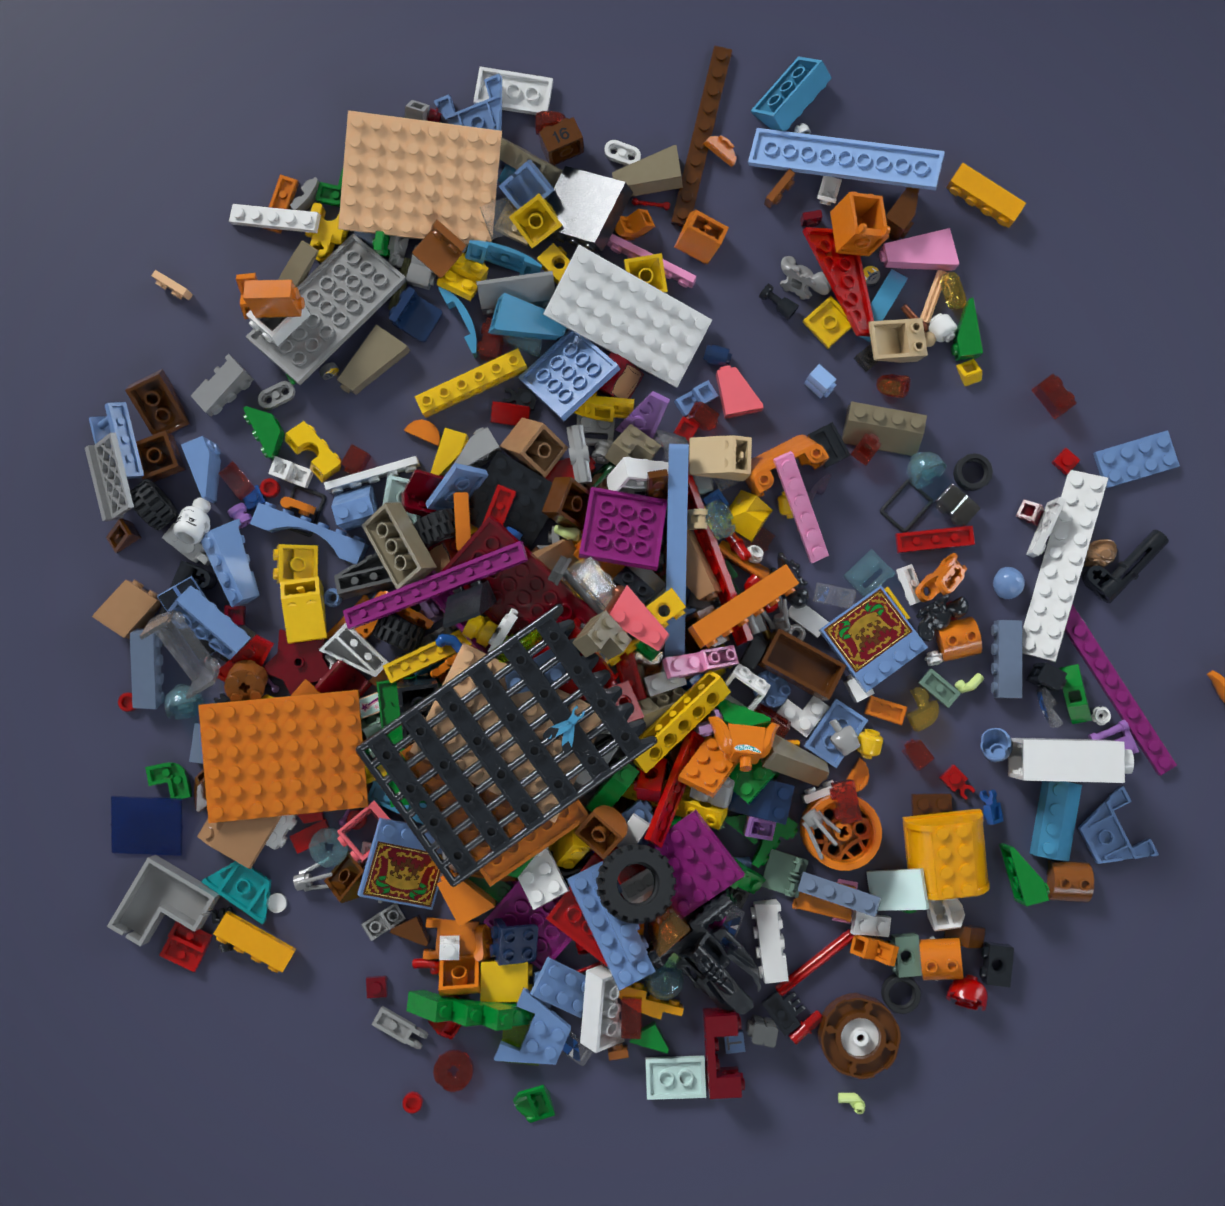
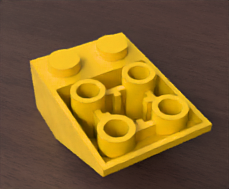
M319 576L280 582L281 603L288 644L327 638L324 587Z

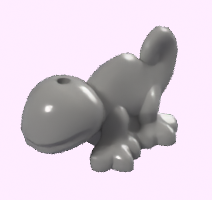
M785 256L781 260V269L787 276V279L781 281L780 286L783 287L785 292H795L797 296H800L801 300L811 298L812 294L808 287L822 295L830 292L831 286L822 271L813 274L808 267L796 265V260L792 256Z

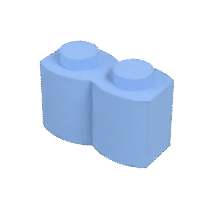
M818 364L806 378L804 384L819 398L823 396L827 398L837 384L834 382L837 379L823 366Z

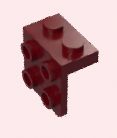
M415 470L402 493V505L405 511L423 517L436 512L437 510L428 509L425 503L444 477L422 470Z
M338 660L319 679L315 689L320 693L359 690L360 698L372 683L359 670L343 660Z

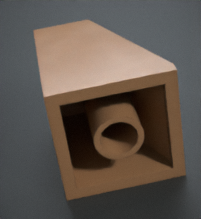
M523 417L499 446L510 458L543 477L548 475L568 449L544 423Z
M135 579L133 581L125 580L92 617L123 638L130 639V633L135 629H146L162 603L157 598L159 594L152 590L148 592L143 588L144 585Z

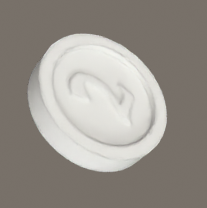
M274 893L269 897L268 909L271 912L279 913L286 908L287 899L283 894Z

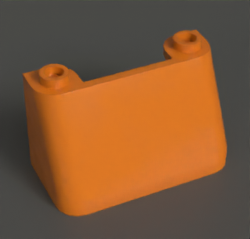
M797 435L752 458L751 475L745 482L751 493L761 498L764 496V491L771 488L774 483L771 473L772 470L776 469L773 461L774 458L791 451L801 466L810 465L815 470L823 466L829 459L826 450L806 435Z

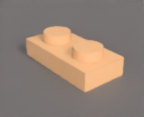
M157 270L151 275L156 280V285L164 290L169 288L172 290L171 294L180 300L185 298L189 301L193 294L188 289Z

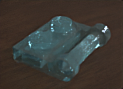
M871 549L843 576L865 597L882 585L889 577L892 578L896 573ZM881 568L883 573L867 588H864L862 584Z

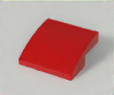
M176 921L167 936L169 938L159 956L192 972H196L213 935L201 929L194 932Z

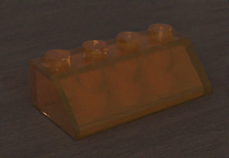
M672 904L664 910L665 913L662 916H658L655 918L656 920L648 922V934L659 957L690 931L686 920Z

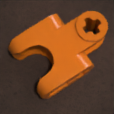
M952 553L943 559L938 568L933 573L928 574L917 586L915 593L921 602L924 603L932 600L940 592L942 595L953 592L964 579L967 567L958 562V555L956 553ZM925 587L929 588L927 595L924 594Z

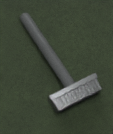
M561 555L548 580L558 586L562 577H564L589 607L597 614L603 612L567 570L572 559Z

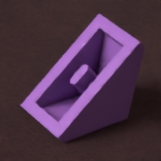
M747 815L743 834L747 837L772 841L776 822Z

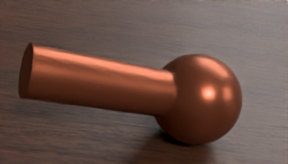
M907 304L900 308L909 319L918 318ZM923 321L925 333L929 330V324Z
M618 585L613 588V597L604 611L606 610L610 614L624 591V586Z

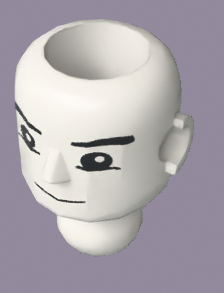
M197 498L193 501L192 506H186L181 510L173 527L174 535L180 541L186 544H197L201 542L205 533L209 532L210 518L206 513L211 509L210 502L203 498Z

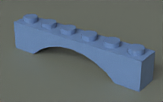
M265 502V505L258 503L250 522L251 525L271 533L287 529L310 531L325 539L340 559L352 564H358L363 561L369 546L364 543L365 539L355 535L353 538L346 536L347 532L336 529L334 532L329 530V525L318 522V525L311 523L312 519L303 515L300 518L293 516L294 512L284 508L283 511H279L276 509V505Z

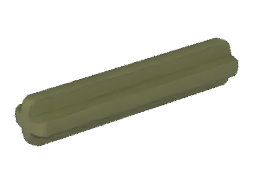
M404 257L402 267L399 270L405 277H407L411 259ZM407 282L391 296L388 306L389 310L399 303V297L406 289Z

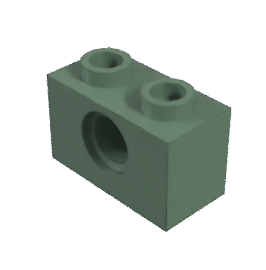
M916 933L891 934L892 940H889V943L899 947L895 967L891 966L892 972H895L899 978L922 976L919 936ZM908 951V958L902 960L900 957L901 953Z

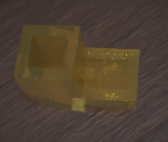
M915 687L910 692L919 708L905 715L914 732H919L936 721L939 714V705L937 700L928 701L930 697L924 688Z

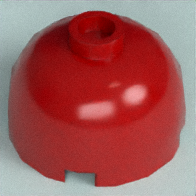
M966 975L964 979H954L948 988L946 998L948 1001H951V998L957 1000L955 1004L971 1010H978V1007H982V1011H984L987 1006L988 994L984 985L977 981V977Z

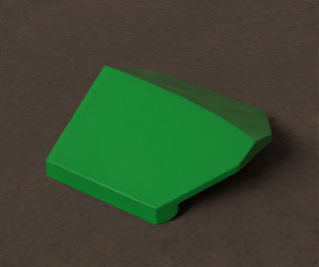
M545 1085L520 1091L513 1099L516 1109L526 1117L529 1123L555 1116L551 1096Z

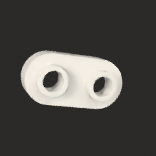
M610 140L605 145V156L613 162L627 166L641 160V153L634 146L617 140ZM616 150L617 153L612 154L611 151ZM633 156L635 159L629 160L628 157Z

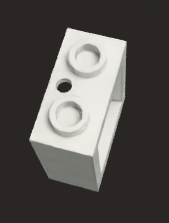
M305 306L302 309L301 317H287L273 331L260 321L261 318H255L251 310L246 315L250 320L249 325L256 332L260 330L262 332L261 335L267 342H273L279 346L310 316V313Z
M739 663L725 680V684L728 687L736 677L756 691L758 695L747 707L754 711L767 694L771 685ZM730 695L725 698L734 704L744 706Z

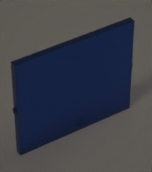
M111 796L110 825L112 853L182 855V798Z

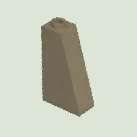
M677 145L668 147L612 172L613 179L626 182L633 191L631 197L683 188Z
M375 325L338 377L337 381L341 384L340 388L348 394L350 392L355 395L406 356L410 349L393 335Z
M776 734L770 753L761 759L763 767L815 786H819L822 781H825L830 773L826 761Z

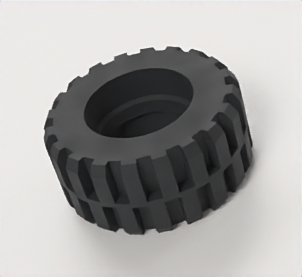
M639 844L622 846L612 851L603 860L602 866L599 867V875L596 877V884L598 885L597 895L601 899L602 906L617 919L628 923L644 924V922H651L656 920V917L662 916L665 913L664 910L672 904V896H675L676 893L674 884H677L676 878L673 876L675 871L673 866L669 865L667 857L660 854L659 850ZM632 864L645 866L651 871L654 878V889L651 896L641 903L626 901L620 895L617 887L619 874L625 867Z

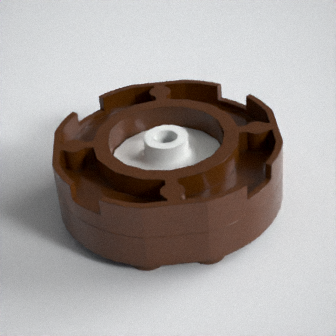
M849 993L836 998L825 1008L818 1029V1040L825 1057L833 1068L844 1075L858 1079H868L875 1077L876 1074L884 1069L887 1070L893 1064L901 1040L900 1029L892 1013L881 1001L867 995Z

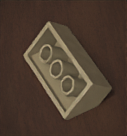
M851 401L847 407L842 440L844 444L916 457L924 435L927 415Z
M401 502L384 503L362 524L365 533L396 589L425 578L437 568Z

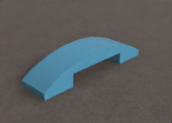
M470 240L465 255L466 259L481 264L485 260L520 272V275L540 273L542 268L539 262L528 255L492 242Z
M891 269L871 302L874 321H883L908 279ZM859 336L868 342L871 341L870 336Z
M438 287L448 309L456 306L470 333L464 337L474 358H477L479 352L478 338L468 311L452 292Z

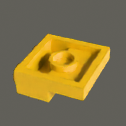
M463 253L442 278L437 279V286L471 301L478 291L476 281L486 280L489 268L486 267L485 263L481 264L466 259V254Z
M279 544L277 549L273 550V560L277 561V568H273V580H277V584L284 581L318 577V545Z

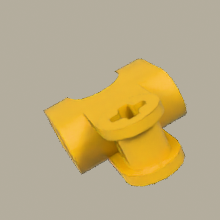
M315 202L310 212H318L321 215L318 232H305V235L312 238L310 245L319 250L316 260L322 263L333 253L335 244L341 245L347 239L349 231L338 229L339 215L332 221L324 220L326 211L322 204Z

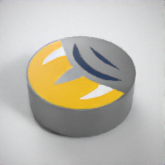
M875 266L865 267L863 271L866 285L873 286L880 278V271Z
M330 362L321 367L319 374L324 380H328L339 372V368L334 362Z

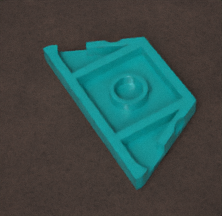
M235 861L201 881L259 923H265L272 880L253 867L249 869Z

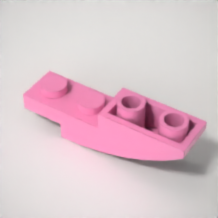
M734 645L706 649L698 653L667 657L662 660L667 679L707 673L709 670L716 671L739 664Z

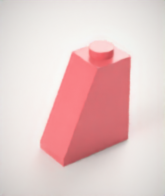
M731 366L720 367V370H717L716 379L724 418L762 412L764 408L763 403L736 367L731 368Z

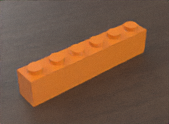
M785 564L690 626L688 631L700 649L705 645L709 648L718 642L716 640L717 637L722 635L725 638L734 632L732 630L734 626L738 625L740 628L749 622L748 617L752 614L755 617L765 611L763 607L769 604L772 607L780 601L778 597L784 594L787 597L796 591L794 587L799 582L787 564Z

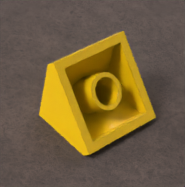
M540 193L509 216L531 248L562 226L552 206Z

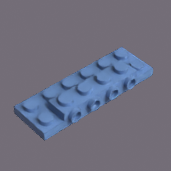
M601 861L566 880L618 990H622L656 971L647 955L646 949L649 948L645 937H640L637 931L640 929L639 924L621 921L609 914L608 910L602 906L601 899L597 895L598 885L596 884L599 867L604 863ZM617 881L618 891L622 893V888Z

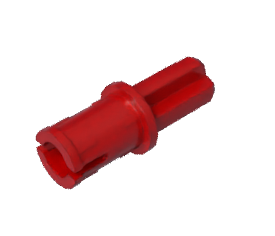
M731 527L724 530L722 535L730 544V549L736 552L741 561H748L751 553L745 547L743 539H739Z
M816 1010L804 1022L801 1021V1025L788 1036L797 1045L809 1033L812 1034L811 1031L821 1023L822 1014Z

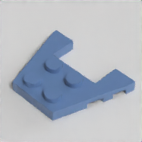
M498 73L484 79L489 99L458 112L455 111L452 97L449 94L434 100V103L449 124L501 131L502 76Z
M1124 786L1117 787L1078 827L1097 864L1159 855L1152 840L1149 838L1131 846L1114 810L1132 802Z
M523 987L516 1006L534 1013V1017L521 1047L518 1048L501 1041L494 1060L556 1065L570 1033L571 1025L553 1010L548 1009L540 999H536L530 994L528 989Z

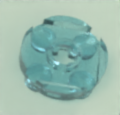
M717 500L707 504L705 509H708L706 523L715 538L720 540L733 535L735 524L732 525L730 520L733 519L730 509L723 502L717 503Z
M325 827L320 829L313 835L309 844L311 857L323 867L336 866L348 855L349 847H343L337 840L339 837L337 834L338 828ZM326 842H327L328 844L333 843V844H334V846H333V850H334V851H332V852H331L330 850L326 851V850H325V847H326L325 843H326Z

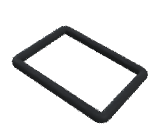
M908 479L880 509V513L902 533H905L911 529L933 504V499L913 481ZM910 484L929 503L903 529L884 510Z
M295 485L290 498H294L297 489L322 498L313 524L317 525L326 496ZM287 529L307 537L313 535V532L307 533L299 529Z

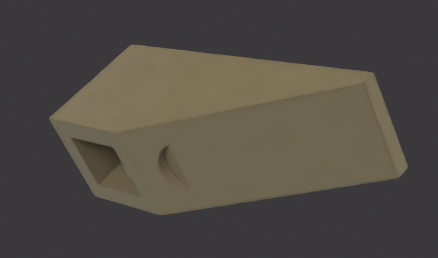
M681 686L638 702L644 715L642 720L646 723V728L642 733L686 693Z

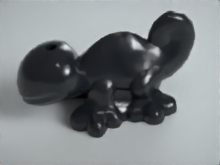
M779 552L777 557L778 569L787 564L799 582L794 587L796 591L787 597L784 594L781 596L787 599L794 608H803L807 605L809 599L808 590L805 588L808 582L804 581L802 576H798L800 564L795 563L793 560H790L789 563L785 554ZM772 567V568H771V573H773V572L776 571L777 569L774 568V567Z
M947 594L918 611L916 617L918 619L923 617L918 625V634L923 641H932L935 636L934 629H945L949 625L951 617L957 619L966 615L969 610V603L964 596L946 605L949 600V595Z

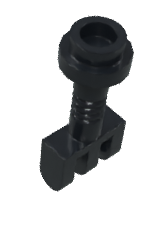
M227 907V911L233 913V908ZM224 908L219 909L220 917H218L216 909L211 911L213 924L221 922L226 914ZM227 942L226 944L218 945V948L221 949L222 953L232 951L234 945Z

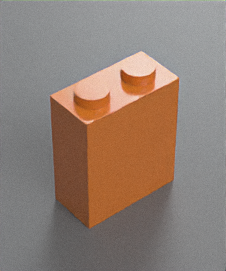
M292 280L245 281L243 299L255 318L301 317L305 302L304 298L299 294L298 287H295Z

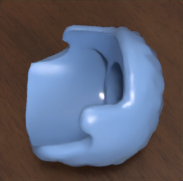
M1013 567L1001 568L993 580L994 591L1003 599L1017 597L1025 586L1023 575Z
M991 728L985 731L981 736V750L984 756L991 762H1000L1007 759L1013 750L1010 735L1001 728Z

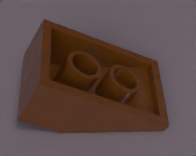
M907 187L887 213L886 221L887 226L890 227L889 238L891 240L897 241L900 237L904 239L913 226L914 222H912V219L916 213L920 188Z
M163 369L130 384L125 389L152 435L165 430L172 433L190 424L175 389Z

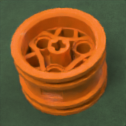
M837 791L810 802L802 813L800 820L802 842L814 858L829 868L839 871L858 869L867 864L880 847L882 840L880 819L875 810L866 801L857 796ZM848 803L854 806L852 815L843 812ZM813 808L817 811L820 810L823 815L827 809H831L833 816L828 820L836 825V827L843 829L842 832L837 833L823 821L822 825L838 845L836 852L829 853L828 847L833 843L821 831V838L815 839L820 844V850L824 857L822 860L819 858L810 836L802 824L805 822L802 817ZM858 823H863L864 830L861 833H857L855 830ZM857 843L858 848L853 853H850L848 850Z

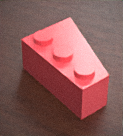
M627 585L610 615L624 631L660 652L670 634Z

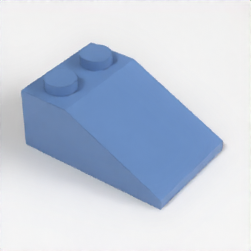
M201 436L183 443L181 446L201 497L214 504L217 502L221 465L219 454H221V451L216 443L214 444L211 440Z

